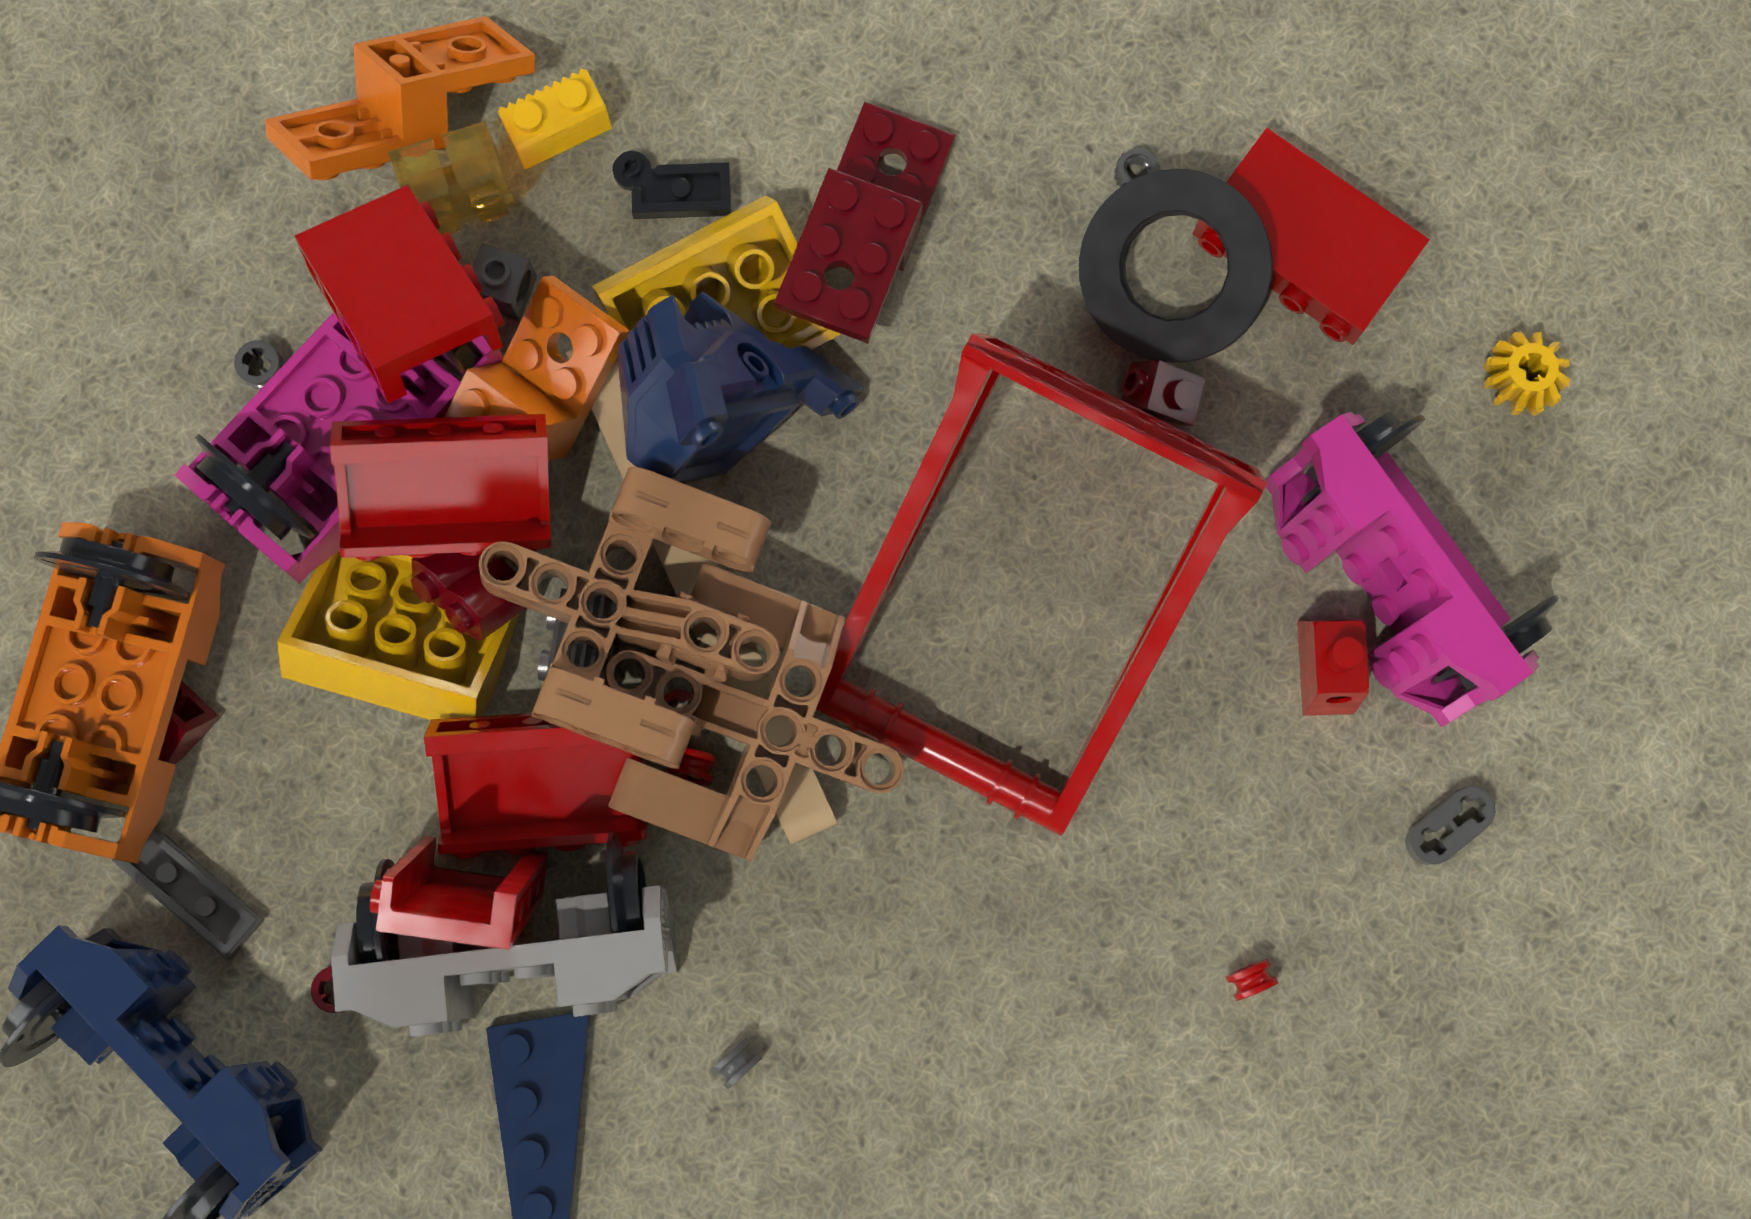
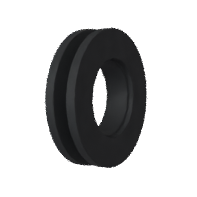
M1167 169L1151 172L1137 177L1117 189L1104 201L1091 219L1085 232L1079 255V281L1082 295L1091 316L1100 329L1125 350L1149 360H1160L1163 362H1190L1203 359L1235 343L1248 331L1260 315L1270 291L1273 274V256L1266 228L1253 206L1240 192L1225 181L1212 175L1189 169ZM1186 215L1204 221L1218 233L1226 250L1228 273L1221 293L1206 309L1188 318L1166 319L1151 314L1135 300L1127 284L1125 261L1132 241L1145 226L1163 217Z

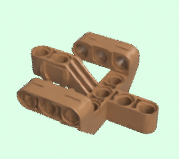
M629 467L589 572L510 542H496L485 548L480 556L479 572L482 585L489 593L568 623L555 659L550 665L532 710V717L542 719L556 726L568 729L571 732L671 768H679L698 718L686 717L658 706L655 703L656 699L647 695L644 699H640L605 685V680L600 678L615 641L657 650L656 656L663 662L673 666L677 658L706 669L708 671L705 678L713 681L725 682L729 675L742 681L754 682L767 676L778 660V642L773 634L766 629L748 623L750 617L740 613L727 614L699 603L693 595L682 591L679 592L678 597L638 591L635 590L654 539L729 568L743 572H753L771 526V521L751 509L639 467ZM613 549H626L633 555L635 563L627 570H615L607 563V554ZM498 559H509L517 565L518 572L510 580L499 581L489 574L490 565ZM549 577H556L564 581L568 590L560 599H546L541 596L537 589L540 582ZM596 596H607L613 600L617 610L609 618H596L588 611V602ZM697 624L709 625L716 632L717 643L709 648L698 647L691 641L689 629ZM750 642L757 643L766 652V663L759 667L748 666L740 658V646ZM580 643L589 644L596 650L598 659L589 667H577L568 658V652L571 647Z
M703 563L691 595L699 603L727 614L740 613L750 617L748 623L766 629L776 638L779 650L782 652L764 698L727 686L721 682L705 678L708 671L706 669L704 674L676 663H674V666L665 663L656 656L657 650H654L652 657L638 651H622L613 656L606 665L605 679L610 688L640 699H644L647 695L655 698V703L658 706L686 717L698 718L692 735L700 737L703 728L746 744L727 795L627 758L608 807L752 861L776 814L795 763L876 793H885L893 790L903 778V761L895 750L813 718L833 666L845 617L726 570ZM621 660H635L643 669V680L634 689H624L614 679V668ZM794 666L803 667L811 677L810 689L806 694L799 697L789 693L784 682L785 675ZM676 677L687 681L692 691L688 704L680 708L668 705L663 696L665 684L670 679ZM781 715L790 721L793 731L787 743L775 746L767 739L765 730L770 719ZM831 734L840 742L841 753L835 762L824 765L816 757L815 746L821 737ZM880 753L885 756L889 763V773L883 781L874 784L865 776L864 767L869 757ZM765 765L773 773V786L765 794L753 795L747 788V774L755 766Z

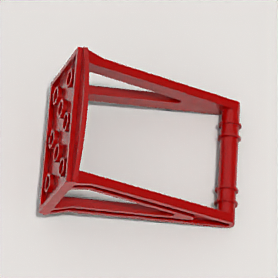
M972 333L961 353L953 398L842 628L833 666L816 710L851 728L850 732L856 733L858 731L878 741V743L886 745L988 798L986 801L988 805H991L994 801L1015 812L1013 817L1017 820L1020 816H1023L1062 836L1226 535L1259 501L1268 482L1259 469L989 333ZM1001 375L1217 483L1061 790L1039 780L1041 775L1038 773L1031 776L1012 766L1013 760L1008 758L1007 762H1004L903 710L904 704L899 702L895 706L876 696L877 690L872 688L868 692L844 679Z

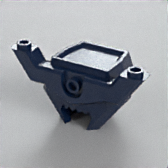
M703 291L690 302L689 309L684 317L674 295L652 306L647 311L646 316L642 317L637 326L629 332L628 337L619 344L617 351L627 460L636 467L655 472L683 484L727 473L799 406L798 400L821 417L834 414L837 419H841L850 414L859 405L861 400L858 396L864 390L862 385L806 345L785 347L781 343L769 341L767 336Z

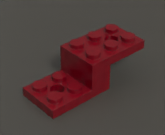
M864 102L837 170L831 168L827 170L775 299L774 309L869 344L898 270L904 271L953 147L955 134ZM897 154L905 160L907 166L898 175H887L881 171L878 163L885 155ZM844 267L853 274L854 281L848 288L837 290L831 288L826 283L825 276L833 268Z

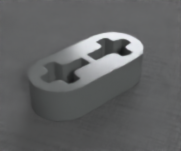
M1475 786L1464 787L1451 793L1415 822L1407 831L1405 843L1410 857L1417 863L1424 865H1436L1449 860L1492 823L1496 813L1492 797L1485 790ZM1461 799L1466 802L1478 801L1480 807L1475 812L1479 818L1477 822L1471 818L1460 822L1458 825L1454 823L1452 819L1463 810V805L1460 802ZM1444 826L1448 833L1437 842L1438 848L1441 850L1439 854L1434 850L1423 852L1420 848V845L1425 841L1421 834L1423 829L1427 833L1439 831Z

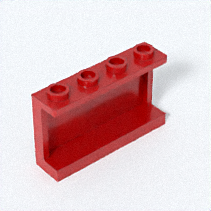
M1267 127L1226 181V183L1234 187L1248 200L1266 228L1273 256V274L1270 289L1279 294L1280 302L1287 309L1297 314L1305 312L1320 323L1319 328L1326 336L1337 342L1347 341L1354 345L1430 240ZM1198 220L1192 234L1198 238L1200 247L1214 257L1221 258L1224 256L1227 258L1226 250L1218 233L1204 221Z
M408 185L294 235L310 275L388 404L408 395L400 374L480 336L484 337L493 352L503 347L497 328L504 325V320L495 301L491 296L484 299L479 293L482 292V287L473 268L469 263L463 266L459 264L458 261L461 260V256L448 231L442 234L438 232L437 229H440V224L432 206L427 200L419 203Z
M546 414L332 422L330 454L331 465H334L341 557H355L358 560L370 561L382 556L396 555L427 558L440 553H461L468 556L481 555L485 548L491 544L501 541L510 542L534 552L538 549L552 547Z
M531 713L431 719L424 735L426 757L432 756L440 823V836L437 842L439 854H453L457 858H472L482 854L483 851L504 850L507 854L519 855L531 852L538 847L556 846L561 851H574L585 847L586 844L607 843L609 832L617 833L622 847H628L637 843L638 840L646 839L648 822L608 807L626 759L630 758L643 764L642 757L571 732L568 729L556 726L542 719L534 718Z
M425 836L417 845L410 848L403 858H399L398 862L391 869H387L382 880H375L370 898V912L378 914L376 931L510 950L542 903L549 852L533 850L525 853L508 876L504 877L436 867L434 865L437 838Z

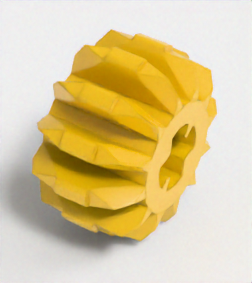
M1521 331L1513 333L1509 337V343L1500 340L1492 348L1494 357H1489L1483 364V369L1492 374L1483 382V388L1489 390L1498 389L1500 392L1493 400L1494 405L1500 406L1506 400L1511 401V416L1519 415L1524 408L1528 410L1531 416H1536L1544 411V405L1549 407L1555 406L1561 400L1559 391L1565 390L1571 380L1561 373L1569 367L1571 359L1556 358L1554 355L1560 347V342H1552L1547 347L1544 346L1542 331L1535 332L1528 340ZM1522 366L1528 368L1527 376L1533 378L1532 381L1526 379V371L1521 369Z

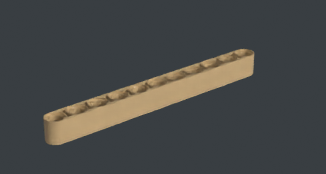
M573 349L565 352L568 359L571 358ZM616 358L591 409L624 479L628 468L636 466L627 460L618 358ZM656 539L653 541V545L677 597L680 591L691 595L703 563L720 568L719 564ZM697 624L691 627L701 648H709L717 643L716 632L709 625ZM750 642L740 646V658L745 664L751 667L764 665L755 643ZM768 674L759 681L748 682L728 675L727 681L721 683L764 698L771 677ZM778 715L769 720L765 733L771 744L780 746L789 741L793 729L787 718ZM795 763L776 811L791 846L837 825L835 816L814 770ZM765 765L755 766L766 792H768L773 786V773Z

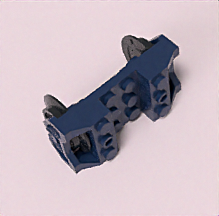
M58 925L16 966L8 989L21 1001L10 1012L3 1024L2 1031L9 1038L1 1049L0 1063L4 1067L19 1065L41 1053L59 1039L76 1051L88 1065H92L94 1062L101 1064L115 1051L182 1122L163 1144L195 1182L174 1203L162 1219H218L221 1216L225 1219H241L243 1216L249 1217L283 1191L323 1151L312 1139L303 1097L294 1089L298 1084L297 1079L285 1066L277 1061L272 1065L268 1061L225 1066L215 1056L209 1054L205 1058L192 1044L196 1037L191 1029L176 1017H173L171 1020L166 1017L196 988L194 983L187 977L191 972L190 967L175 952L168 950L164 953L159 949L122 940L110 928H103L87 939H82L68 926Z

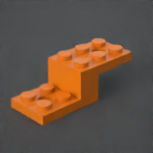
M487 16L355 43L353 45L357 99L265 119L266 137L310 180H331L340 173L361 168L376 169L382 167L386 162L406 157L422 158L431 151L449 147L448 92L465 93L474 86L492 82L509 83L518 76L535 73V54Z
M555 276L542 277L502 362L468 368L444 418L546 414L548 462L567 457L617 358L618 346L628 337L627 335L630 330ZM562 333L570 338L573 347V353L569 360L563 358L558 350V339Z

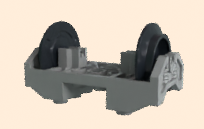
M609 832L606 845L608 893L556 899L560 940L514 945L510 950L490 948L459 952V944L457 942L376 931L378 914L370 912V898L374 882L363 883L360 886L357 897L356 923L337 925L331 954L335 1012L353 1010L392 1028L409 1026L410 1037L462 1030L461 1020L475 1018L473 986L510 982L509 972L514 971L515 979L555 977L558 1007L572 1006L573 1017L618 1011V1000L632 998L663 974L679 972L674 923L667 888H661L660 885L647 887L644 866L639 850L624 852L617 833ZM382 859L378 863L374 882L376 879L382 880L387 869H391L395 865L391 859Z

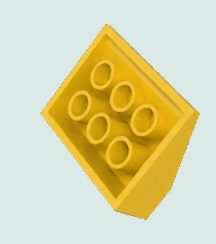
M766 195L591 286L605 313L630 331L637 326L642 317L646 316L647 311L652 306L671 295H674L684 317L689 309L690 302L703 291L767 336L769 341L781 343L785 347L806 345L810 349H814L841 335L835 331L774 309L775 299L797 247V242L778 202Z
M339 551L314 570L277 641L281 678L428 720L484 716L494 694L519 614L482 641L477 640L467 632L462 634L454 629L446 617L445 610L439 608L433 602H424L415 593L411 584V578L413 577L411 559L413 557L408 555L382 556L375 560L363 561L355 557L343 558L340 556Z

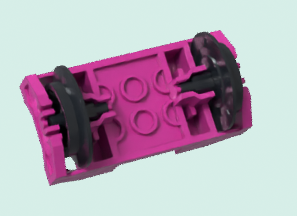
M332 313L211 443L200 434L195 436L203 451L189 466L184 464L174 476L300 584L310 572L340 551V523L334 465H331L330 454L332 422L444 418L461 383L447 370L459 377H462L466 372L455 354L463 345L401 373L400 376L408 395L388 404L336 316ZM483 336L465 343L476 355L474 367L500 363L504 358L499 349L494 352L492 351ZM238 463L248 471L247 474L237 467ZM269 491L320 533L303 552L293 555L288 554L260 529L264 525L281 541L291 530L310 539H313L315 536L305 525L268 494Z

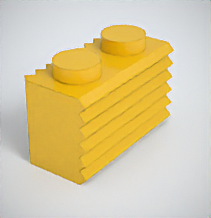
M582 68L579 74L571 73L570 79L563 77L561 83L554 81L552 87L545 85L543 91L536 89L534 95L527 94L525 100L518 98L516 104L509 102L507 108L500 106L498 110L504 129L525 170L612 129L606 106L588 71Z

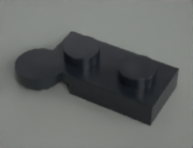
M627 151L619 155L613 163L612 171L617 184L625 190L632 191V215L634 219L727 216L731 213L729 162L658 165L656 168L651 169L650 161L644 154L637 151Z

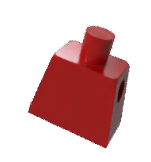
M1364 620L1297 621L1302 716L1353 715L1369 694L1366 625ZM1342 696L1339 699H1331V697Z

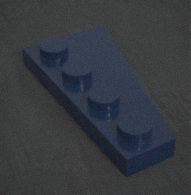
M573 1013L486 1028L512 1219H571L578 1131L580 1130L582 1090L587 1059L586 1049L591 1015L573 1017Z

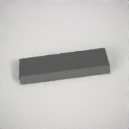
M155 826L143 846L138 864L112 859L118 867L226 960H231L265 920L157 826Z

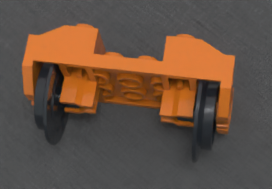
M62 522L58 537L63 539L60 550L38 551L34 555V559L54 567L0 744V832L70 850L138 864L142 848L162 816L176 768L175 764L158 760L186 663L206 665L220 615L221 577L225 564L202 552L155 538L137 536L132 533H118L105 527L103 530L95 525L83 522ZM174 567L196 573L197 577L189 604L168 600H188L190 596L187 591L171 582L175 570ZM62 791L129 807L120 839L114 842L72 832L71 829L76 828L97 833L102 818L125 817L126 812L61 796Z

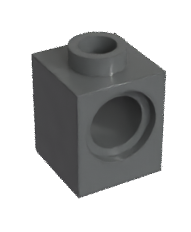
M482 243L472 267L482 287V292L479 294L483 299L491 296L501 315L520 321L537 278L529 258Z

